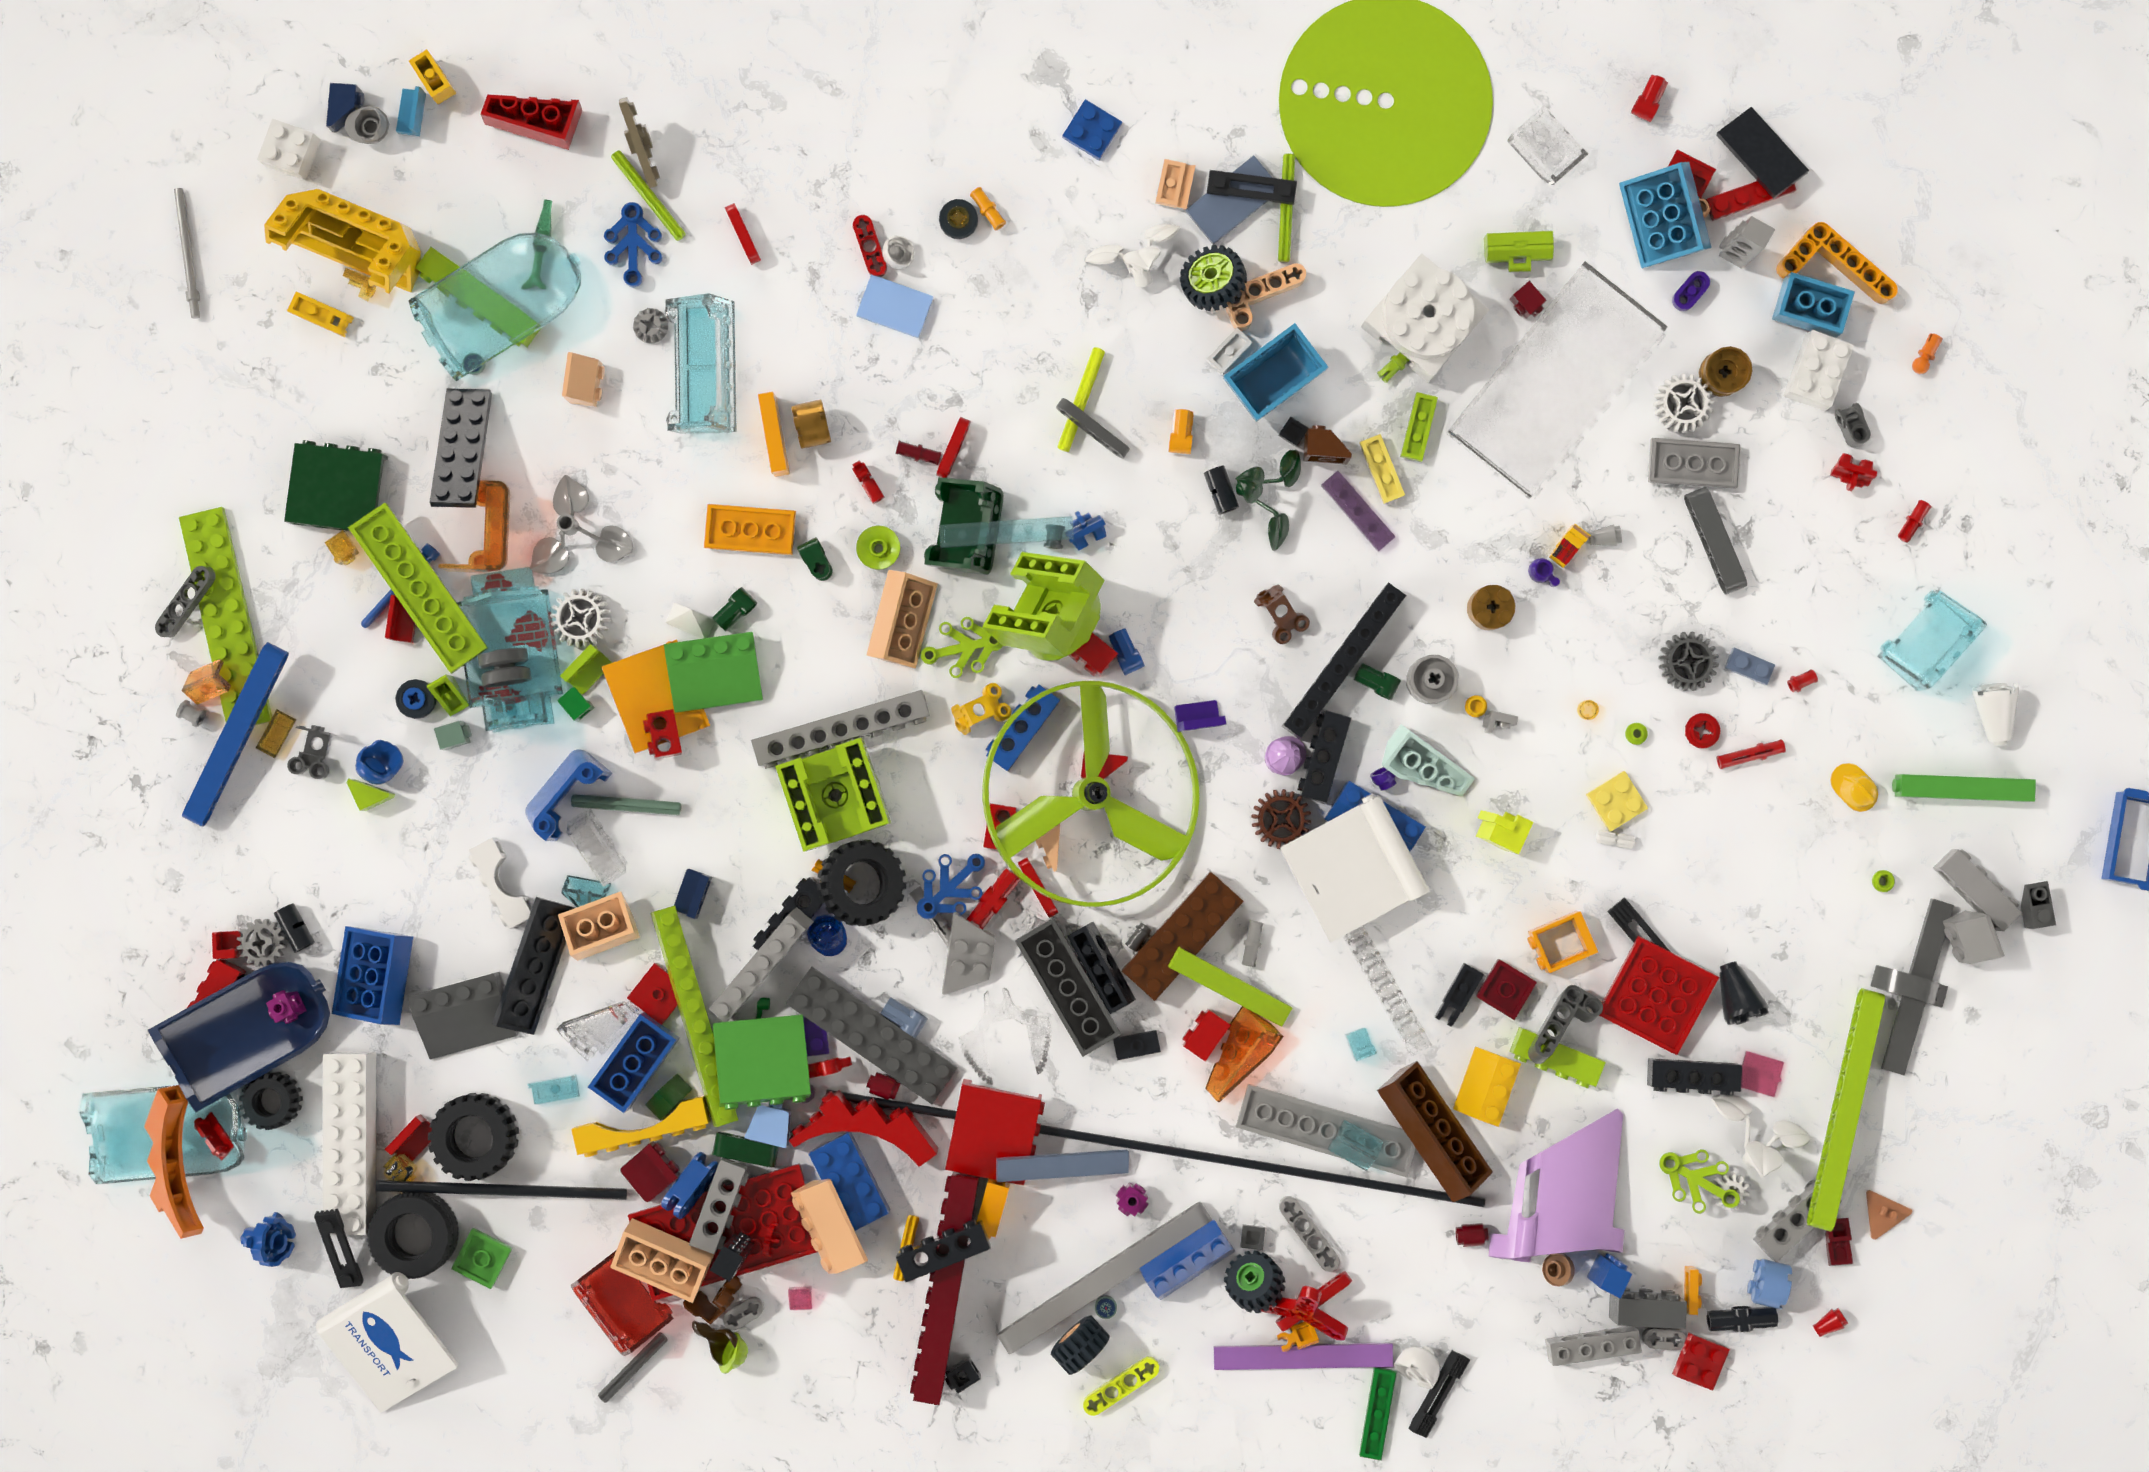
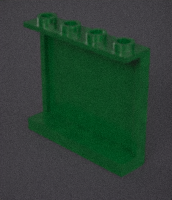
M303 440L302 444L294 443L284 522L292 525L350 531L348 527L378 507L384 460H388V456L382 454V450L368 448V452L360 451V447L349 445L346 446V449L338 448L337 444L324 443V446H317L316 442Z

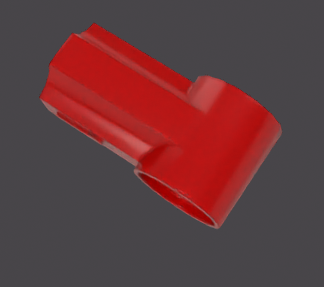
M1659 75L1650 76L1642 94L1637 98L1631 114L1651 123L1660 106L1658 103L1668 85L1665 78Z

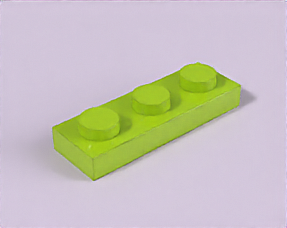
M1416 392L1400 457L1418 462L1423 461L1438 397Z

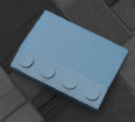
M1681 162L1619 183L1641 268L1712 248L1689 162Z

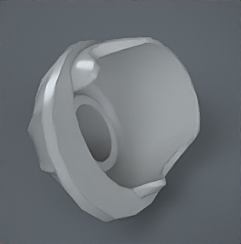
M368 106L357 109L349 114L345 121V130L354 141L364 144H376L382 141L388 134L390 124L387 115L377 107Z

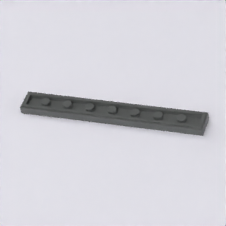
M1930 899L1909 974L1933 980L1946 936L1943 921L1951 917L1954 905ZM1902 996L1881 1069L1905 1076L1926 1003Z

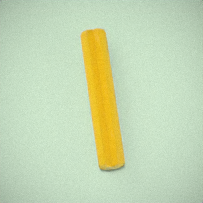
M908 1215L900 1248L910 1244L913 1246L919 1217ZM897 1262L893 1279L897 1281H904V1277Z

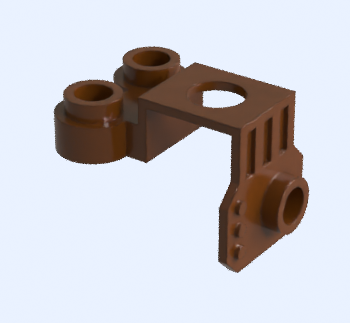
M1278 584L1258 593L1254 603L1258 607L1265 606L1276 625L1272 632L1273 639L1279 644H1286L1291 639V630L1295 629L1298 632L1307 630L1310 620L1305 614L1294 611L1288 599L1282 593L1283 587ZM1279 605L1287 607V613L1282 617H1278L1275 613ZM1304 620V625L1299 627V622ZM1282 633H1286L1284 639H1280Z
M735 1275L730 1282L726 1280L712 1303L709 1302L708 1296L699 1290L693 1303L687 1300L683 1301L684 1308L695 1317H701L711 1325L734 1301L735 1297L732 1294L737 1293L741 1288V1279Z

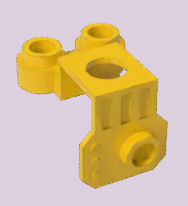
M990 683L983 688V696L961 707L958 704L951 707L958 731L967 735L971 732L970 727L982 720L993 717L996 721L1003 722L1011 716L1010 706L1006 703H999L997 700L1002 695L1001 687L998 684ZM991 688L996 690V695L992 694ZM975 704L982 705L985 711L982 716H977L973 712ZM1001 708L1006 710V715L1001 713Z

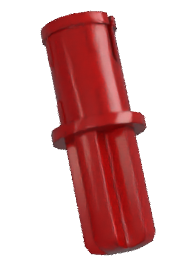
M1919 500L1911 515L1906 517L1907 521L1898 534V538L1901 541L1908 543L1918 527H1922L1923 519L1932 508L1929 503Z

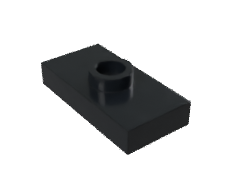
M1157 1030L1113 1039L1117 1061L1161 1052Z

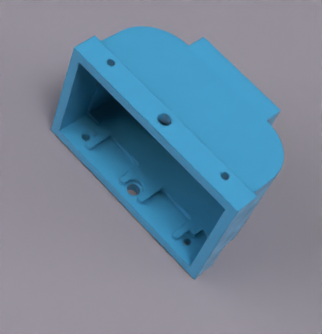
M1294 323L1225 374L1223 379L1257 422L1325 372L1329 367L1296 323Z

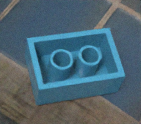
M1791 272L1783 280L1772 320L1808 331L1815 330L1837 338L1843 334L1855 291Z

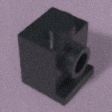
M968 1356L946 1372L947 1378H945V1381L951 1390L955 1389L959 1394L979 1381L981 1373L970 1356ZM960 1371H964L966 1373V1377L960 1378L958 1376V1373Z

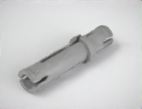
M919 886L909 895L918 904L919 900L924 898V891ZM925 904V911H931L932 906L930 904ZM937 913L934 918L928 920L934 927L932 930L939 934L948 948L951 928L948 926L949 922L947 919L944 920L940 913Z

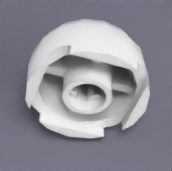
M1426 1346L1422 1348L1408 1347L1403 1350L1394 1363L1395 1369L1410 1381L1412 1378L1419 1381L1417 1385L1426 1389H1432L1440 1375V1365L1433 1356L1434 1351Z

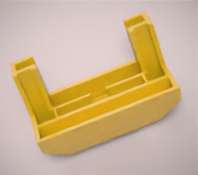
M320 189L286 195L264 224L266 243L271 244L272 242L280 245L282 250L285 251L288 250L291 244H294L371 276L368 279L369 286H379L385 289V292L390 294L394 286L411 293L420 273L415 267L421 260V251L410 227Z

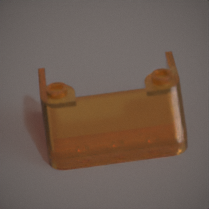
M480 480L477 506L485 507L484 550L473 552L469 557L468 564H438L439 569L446 572L483 573L498 571L506 566L508 561L510 489L505 483L501 481Z

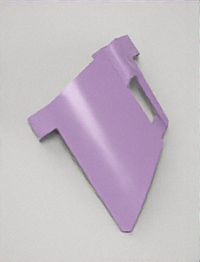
M1619 1109L1603 1116L1519 1165L1507 1235H1490L1489 1257L1531 1262V1256L1598 1249L1623 1253L1625 1230L1613 1227L1623 1114ZM1540 1169L1536 1212L1533 1216L1525 1218L1522 1216L1525 1177Z

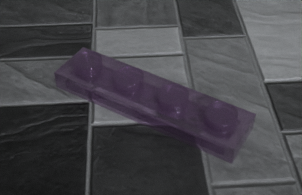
M1339 471L1335 472L1321 484V487L1377 552L1395 538V535Z

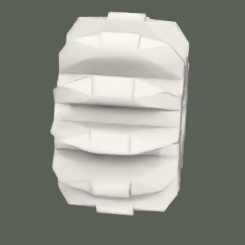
M1731 1172L1729 1176L1728 1174L1723 1175V1180L1718 1177L1714 1179L1718 1183L1717 1186L1725 1191L1729 1190V1187L1734 1188L1740 1196V1203L1746 1204L1743 1197H1749L1750 1193L1744 1191L1749 1188V1184L1743 1183L1745 1179L1743 1176L1737 1177L1735 1172ZM1712 1194L1713 1199H1718L1716 1204L1720 1207L1723 1206L1722 1200ZM1729 1195L1726 1201L1732 1204L1735 1202V1197Z

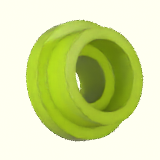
M1632 723L1625 730L1627 741L1633 745L1642 744L1647 739L1648 731L1641 723ZM1636 729L1640 731L1639 738H1636L1633 735V732Z
M1879 870L1873 875L1872 885L1877 891L1888 892L1894 887L1895 879L1891 872ZM1881 877H1884L1886 880L1884 885H1881L1879 882Z

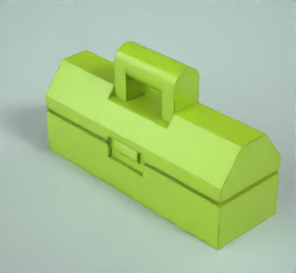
M1553 231L1487 233L1483 238L1485 262H1508V272L1531 271V261H1551L1553 259ZM1513 259H1525V263H1514Z

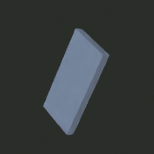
M1254 155L1232 172L1272 178ZM1230 181V188L1273 193L1274 186ZM1206 193L1188 207L1185 212L1212 245H1214L1268 201Z

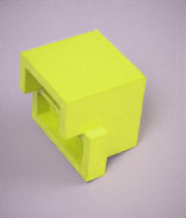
M1481 810L1478 819L1482 820V823L1475 837L1502 850L1519 854L1534 822L1518 814L1514 816L1505 812L1501 816Z

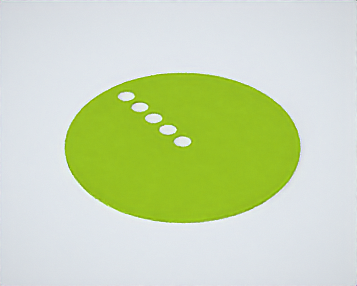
M1351 0L1334 7L1313 22L1298 39L1288 56L1280 82L1279 113L1281 125L1289 147L1300 165L1314 180L1330 192L1347 200L1369 206L1394 207L1413 204L1428 199L1448 188L1467 171L1478 156L1487 137L1492 118V85L1486 62L1479 48L1465 29L1452 17L1420 0ZM1301 79L1307 83L1308 88L1304 94L1297 95L1292 91L1291 85L1295 80ZM1317 83H1324L1328 86L1329 94L1325 98H1317L1314 95L1313 87ZM1340 86L1347 87L1351 93L1350 98L1345 102L1338 101L1335 98V90ZM1365 89L1372 94V101L1368 105H1361L1357 102L1356 94L1360 90ZM1382 93L1392 95L1394 103L1390 108L1385 109L1379 106L1378 97Z

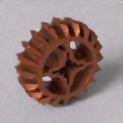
M1282 789L1281 796L1278 795L1277 790H1273V798H1271L1269 793H1265L1266 802L1261 798L1258 799L1262 807H1253L1254 810L1259 811L1258 815H1251V818L1258 819L1257 823H1252V827L1259 826L1260 830L1255 832V835L1263 833L1264 836L1260 841L1264 842L1267 838L1270 839L1268 842L1269 847H1272L1275 841L1277 842L1276 848L1280 849L1281 842H1284L1285 845L1290 840L1293 841L1296 837L1302 836L1301 831L1309 832V829L1304 827V823L1311 824V820H1305V816L1311 815V812H1303V808H1306L1308 804H1299L1302 800L1301 796L1294 800L1295 792L1293 791L1290 792L1289 797L1286 796V789ZM1279 800L1291 803L1283 811H1278L1270 805ZM1295 808L1299 814L1297 828L1290 821V815ZM1265 810L1269 812L1273 819L1268 830H1266L1263 822ZM1289 810L1284 818L1287 824L1283 825L1281 823L1276 825L1278 818L1274 813L1282 815V813L1285 814ZM1280 827H1284L1292 833L1285 838H1278L1272 835Z

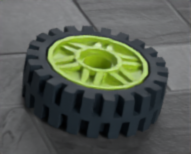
M1212 245L1211 250H1209L1208 246L1203 247L1204 252L1202 253L1199 250L1195 251L1196 256L1190 255L1188 257L1189 262L1185 261L1183 264L1184 269L1180 271V285L1185 296L1194 307L1197 306L1200 310L1205 308L1206 311H1211L1213 307L1217 311L1220 310V305L1226 308L1228 307L1227 302L1231 304L1236 302L1234 297L1240 298L1242 295L1241 291H1244L1246 288L1247 273L1242 260L1231 248L1228 247L1226 249L1223 245H1220L1219 249L1217 245Z

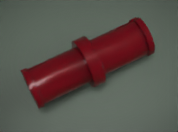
M899 440L895 454L913 458L916 462L921 460L938 466L942 452L923 448L921 444L916 446Z

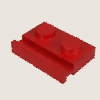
M1677 149L1667 167L1681 162H1689L1698 197L1701 199L1716 169Z

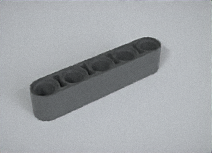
M1703 487L1685 494V504L1721 590L1727 595L1747 587L1745 574L1709 489Z

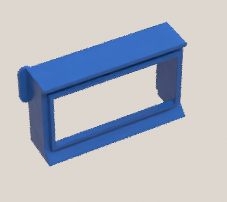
M2126 788L2123 792H2116L2101 879L2137 885L2139 889L2149 891V864L2146 881L2114 876L2127 800L2149 804V793L2147 791Z

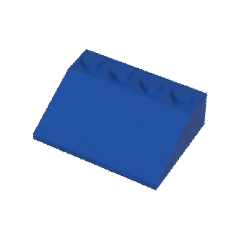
M345 926L331 1014L380 1025H400L413 936Z

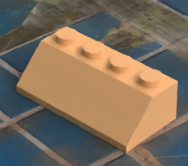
M888 570L867 656L916 669L938 583L906 572Z
M831 1179L813 1180L791 1192L793 1197L792 1203L796 1210L800 1212L803 1218L802 1225L809 1231L812 1238L811 1244L818 1251L821 1257V1265L828 1274H837L868 1261Z
M632 1218L622 1234L610 1268L693 1303L708 1272L714 1254L690 1246L688 1242Z

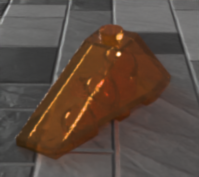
M1243 1006L1230 1022L1229 1036L1226 1043H1222L1220 1049L1223 1051L1219 1062L1214 1064L1205 1087L1217 1102H1221L1264 1062L1284 1037L1269 1021Z

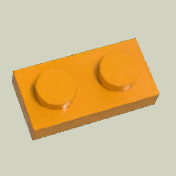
M1685 1266L1684 1300L1687 1301V1314L1698 1315V1309H1701L1702 1306L1701 1296L1698 1295L1699 1286L1702 1285V1275L1694 1266Z

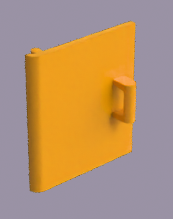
M676 639V640H674V641H672V642H671V641H668L666 644H668V643H675V642H678V641H677V639ZM664 644L601 667L635 754L647 750V742H651L650 734H645L643 720H647L646 715L670 709L674 710ZM704 709L674 712L679 737L710 726ZM659 718L654 720L653 725L656 729L661 730L666 727V722ZM661 740V741L658 743V745L663 744V743H666V742H668V741H666V740Z

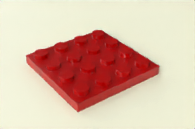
M1638 935L1602 1002L1603 1011L1599 1016L1678 1055L1720 977Z

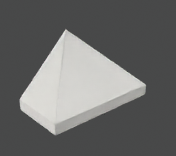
M674 602L665 623L703 639L708 638L715 621Z

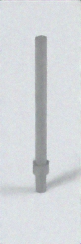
M175 188L174 194L187 291L185 292L186 301L189 302L191 318L197 319L200 318L198 304L200 294L196 289L183 188Z

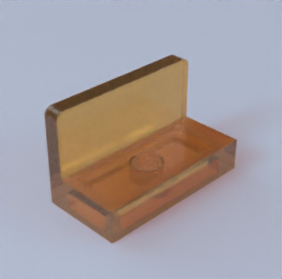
M219 659L191 671L181 691L197 705L228 692L231 685L219 675L224 662Z

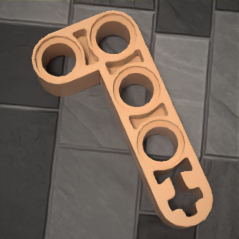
M1298 263L1291 264L1247 281L1245 283V290L1241 291L1240 302L1236 304L1227 302L1228 307H1226V311L1234 329L1238 328L1240 331H1245L1250 327L1253 319L1250 305L1301 286L1306 277L1304 266ZM1293 272L1300 274L1298 280L1296 277H1291ZM1277 279L1280 281L1281 286L1273 288L1269 281ZM1249 288H1259L1260 294L1258 296L1251 295ZM1244 315L1247 317L1248 322L1240 324L1237 322L1236 317Z

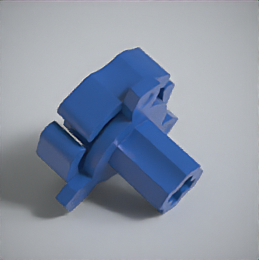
M274 1212L272 1216L264 1217L263 1223H257L255 1228L248 1227L244 1229L240 1239L243 1247L250 1248L254 1261H259V1264L262 1266L274 1267L279 1266L283 1260L291 1255L295 1244L287 1241V1238L294 1239L296 1233L292 1224L287 1223L280 1213Z

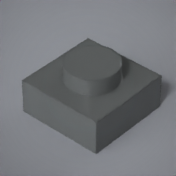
M1243 1224L1240 1248L1263 1250L1265 1227Z

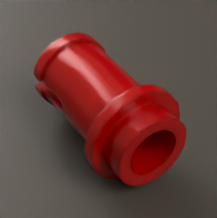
M1810 669L1796 677L1791 676L1787 684L1792 692L1796 691L1799 693L1802 688L1818 682V677L1815 671Z

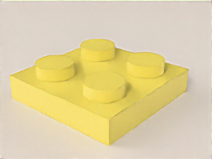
M1625 771L1620 772L1586 794L1609 832L1648 809Z

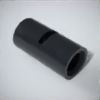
M1218 466L1204 472L1218 515L1239 508L1225 466Z
M294 903L273 913L294 953L315 943Z

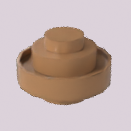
M1550 1254L1543 1262L1542 1272L1549 1284L1560 1287L1568 1285L1572 1281L1575 1267L1573 1261L1566 1254Z

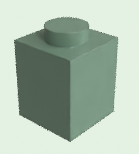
M456 721L434 728L440 750H449L471 743L469 737H472L471 730L468 724L465 725L464 721Z

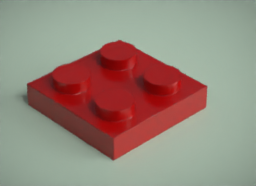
M1688 1333L1672 1374L1713 1391L1730 1349Z

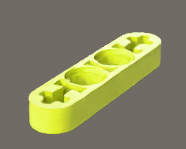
M1147 1356L1088 1394L1083 1401L1084 1411L1090 1416H1096L1153 1379L1159 1372L1158 1361L1153 1357ZM1145 1363L1154 1364L1153 1372L1145 1371L1142 1373L1144 1379L1141 1380L1139 1373L1135 1369L1139 1368L1141 1372L1145 1369ZM1128 1374H1133L1137 1378V1382L1132 1386H1128L1124 1382V1378ZM1114 1386L1118 1389V1395L1115 1398L1106 1396L1105 1391L1108 1387ZM1101 1392L1103 1399L1107 1403L1103 1404L1101 1400L1097 1403L1096 1410L1092 1407L1088 1408L1089 1400L1092 1399L1093 1402L1099 1400L1100 1396L1098 1394Z

